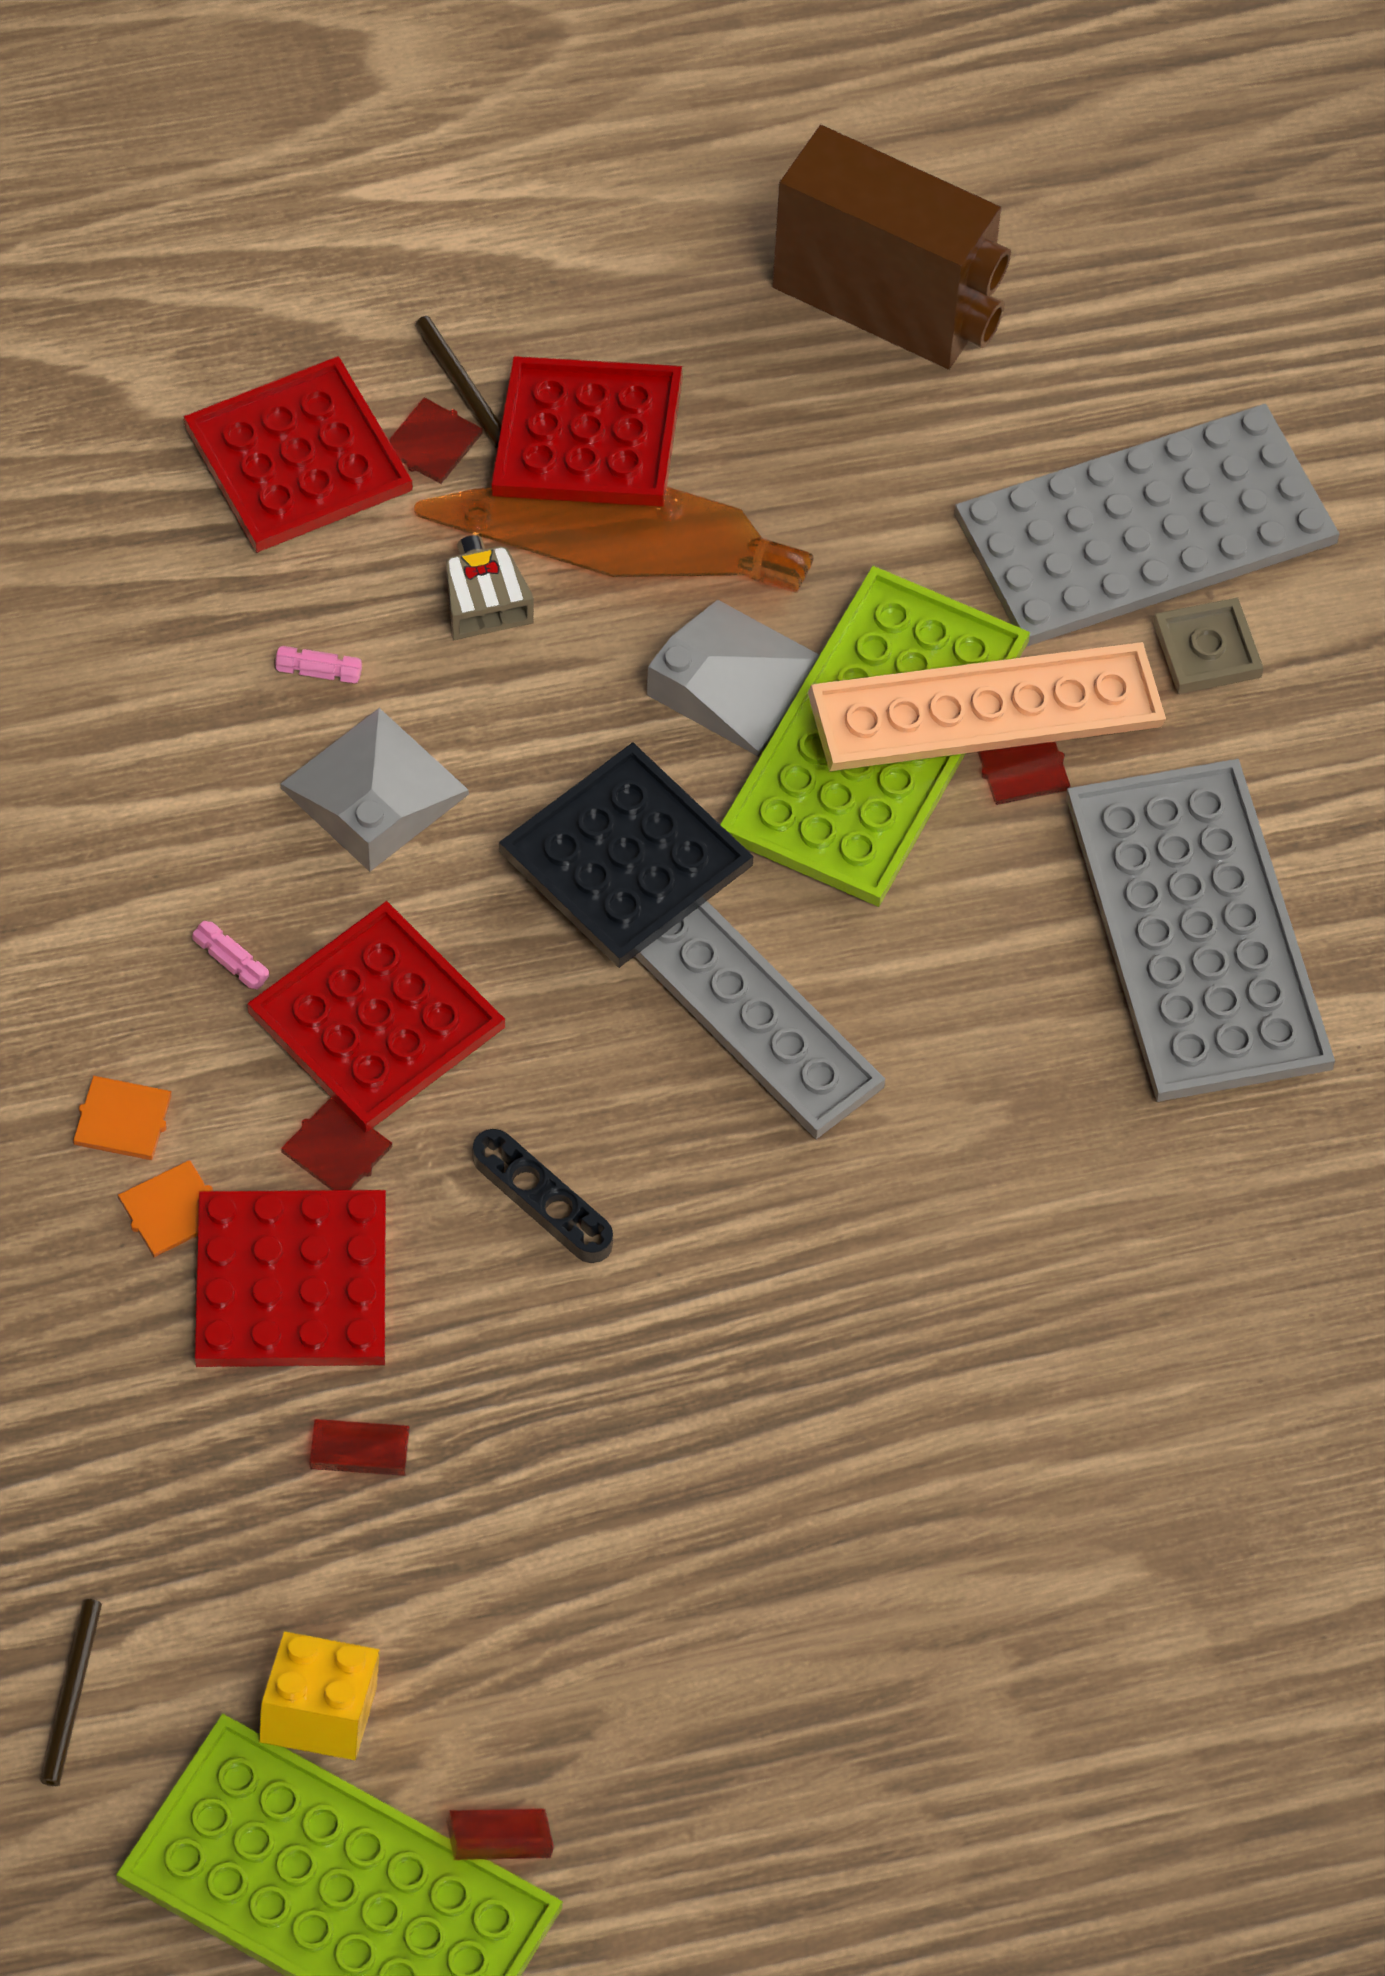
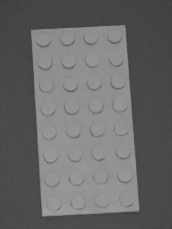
M1266 403L955 504L954 512L1012 625L1030 632L1029 643L1026 647L1337 544L1340 534Z
M1239 759L1067 788L1066 800L1156 1101L1160 1102L1333 1070L1335 1059Z

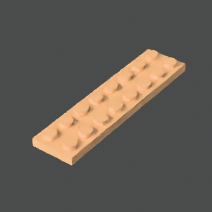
M1143 642L812 684L808 691L829 771L1159 728L1163 726L1166 720Z

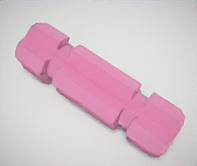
M280 646L275 659L276 670L293 674L294 670H300L299 675L335 680V676L341 677L340 681L348 683H358L362 672V662L359 658L343 656V660L338 659L337 654L303 649L302 653H298L297 648Z
M202 921L193 932V941L203 949L207 948L208 953L233 975L237 974L239 980L248 988L259 989L268 979V969L259 961H253L252 955L228 935L224 936L223 931L213 922Z

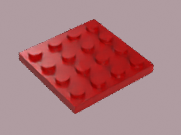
M339 356L184 416V427L256 553L413 491V480Z
M513 356L492 480V495L495 497L664 507L683 380L682 366Z
M385 901L247 1003L248 1013L365 1133L505 1028V1018L388 901Z
M386 1190L199 1191L196 1367L385 1365Z

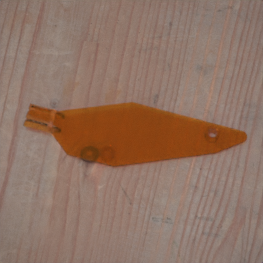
M667 487L664 507L495 497L492 495V488H475L418 501L414 506V512L419 518L610 577L744 575L751 580L798 593L814 561L813 554L807 551L762 538L741 509Z

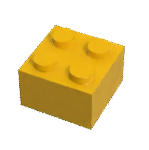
M284 1631L261 1703L259 1742L356 1761L377 1690L380 1649Z

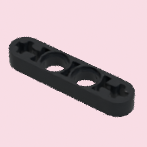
M488 1129L477 1135L473 1143V1162L479 1172L578 1259L588 1263H597L609 1256L613 1247V1230L605 1218L506 1132L499 1129ZM488 1147L493 1151L499 1147L502 1148L503 1161L494 1154L488 1158L485 1157V1148ZM504 1162L509 1165V1167L506 1169V1172H505V1173H504ZM528 1172L536 1175L539 1183L533 1189L522 1190L515 1186L513 1180L520 1173ZM561 1201L569 1204L572 1212L564 1219H555L548 1215L546 1208L553 1202ZM580 1218H581V1229L576 1226V1225L578 1224ZM583 1231L590 1237L600 1234V1244L598 1245L592 1241L585 1245Z

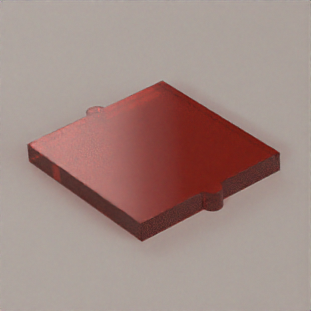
M424 397L391 436L389 441L401 462L408 467V471L414 472L416 470L442 484L483 434V428L458 416L457 410L452 409L449 411Z
M1056 741L978 752L983 766L981 777L987 779L995 805L1067 791V788L1071 786L1063 765L1065 754L1059 752Z
M330 1098L310 1119L302 1120V1127L281 1148V1153L330 1190H351L364 1176L369 1177L372 1175V1168L392 1148V1142L373 1128L365 1133Z

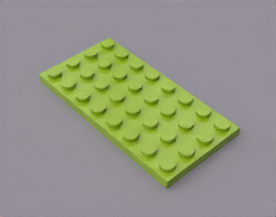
M872 566L720 825L747 850L880 907L966 753L829 771L808 696L811 685L1020 658L1029 643L1030 632Z
M225 1714L221 1715L116 1874L117 1882L284 1976H521L563 1908L562 1900L281 1746L260 1743L259 1733Z

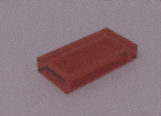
M315 1419L310 1469L406 1476L410 1426Z
M545 1809L449 1810L446 1823L454 1860L551 1858L554 1844Z

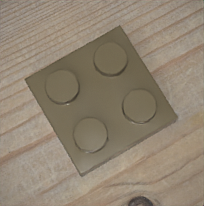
M1238 597L1155 614L1153 625L1178 694L1262 678L1264 668Z

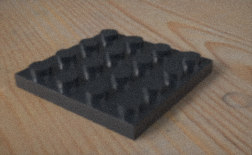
M634 742L499 842V852L618 968L751 868L754 856Z

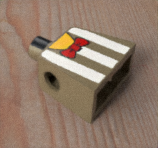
M477 535L462 538L457 544L460 555L452 556L446 560L447 589L453 641L533 624L534 598L508 549L503 546L485 549L482 538Z

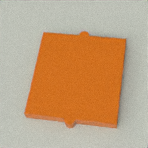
M93 1075L85 1104L79 1106L81 1117L73 1140L74 1145L152 1161L160 1134L167 1129L165 1117L172 1092Z
M188 1160L119 1194L118 1199L132 1220V1231L139 1232L153 1257H156L198 1236L199 1191H213V1188L210 1185H205L191 1160Z

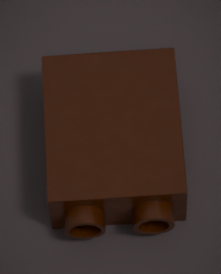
M820 124L779 182L772 288L950 370L968 342L981 348L987 346L994 336L1004 312V302L991 296L1000 285L1011 258V249L997 243L1001 206Z

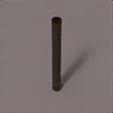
M429 316L419 318L415 326L498 449L501 423Z
M85 1599L82 1603L41 1777V1783L47 1786L57 1787L61 1783L102 1604L97 1600Z

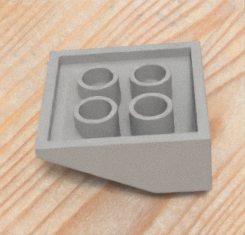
M716 600L673 634L649 664L647 696L759 756L769 743L820 655L729 605Z
M380 708L280 783V789L369 872L469 795V790Z

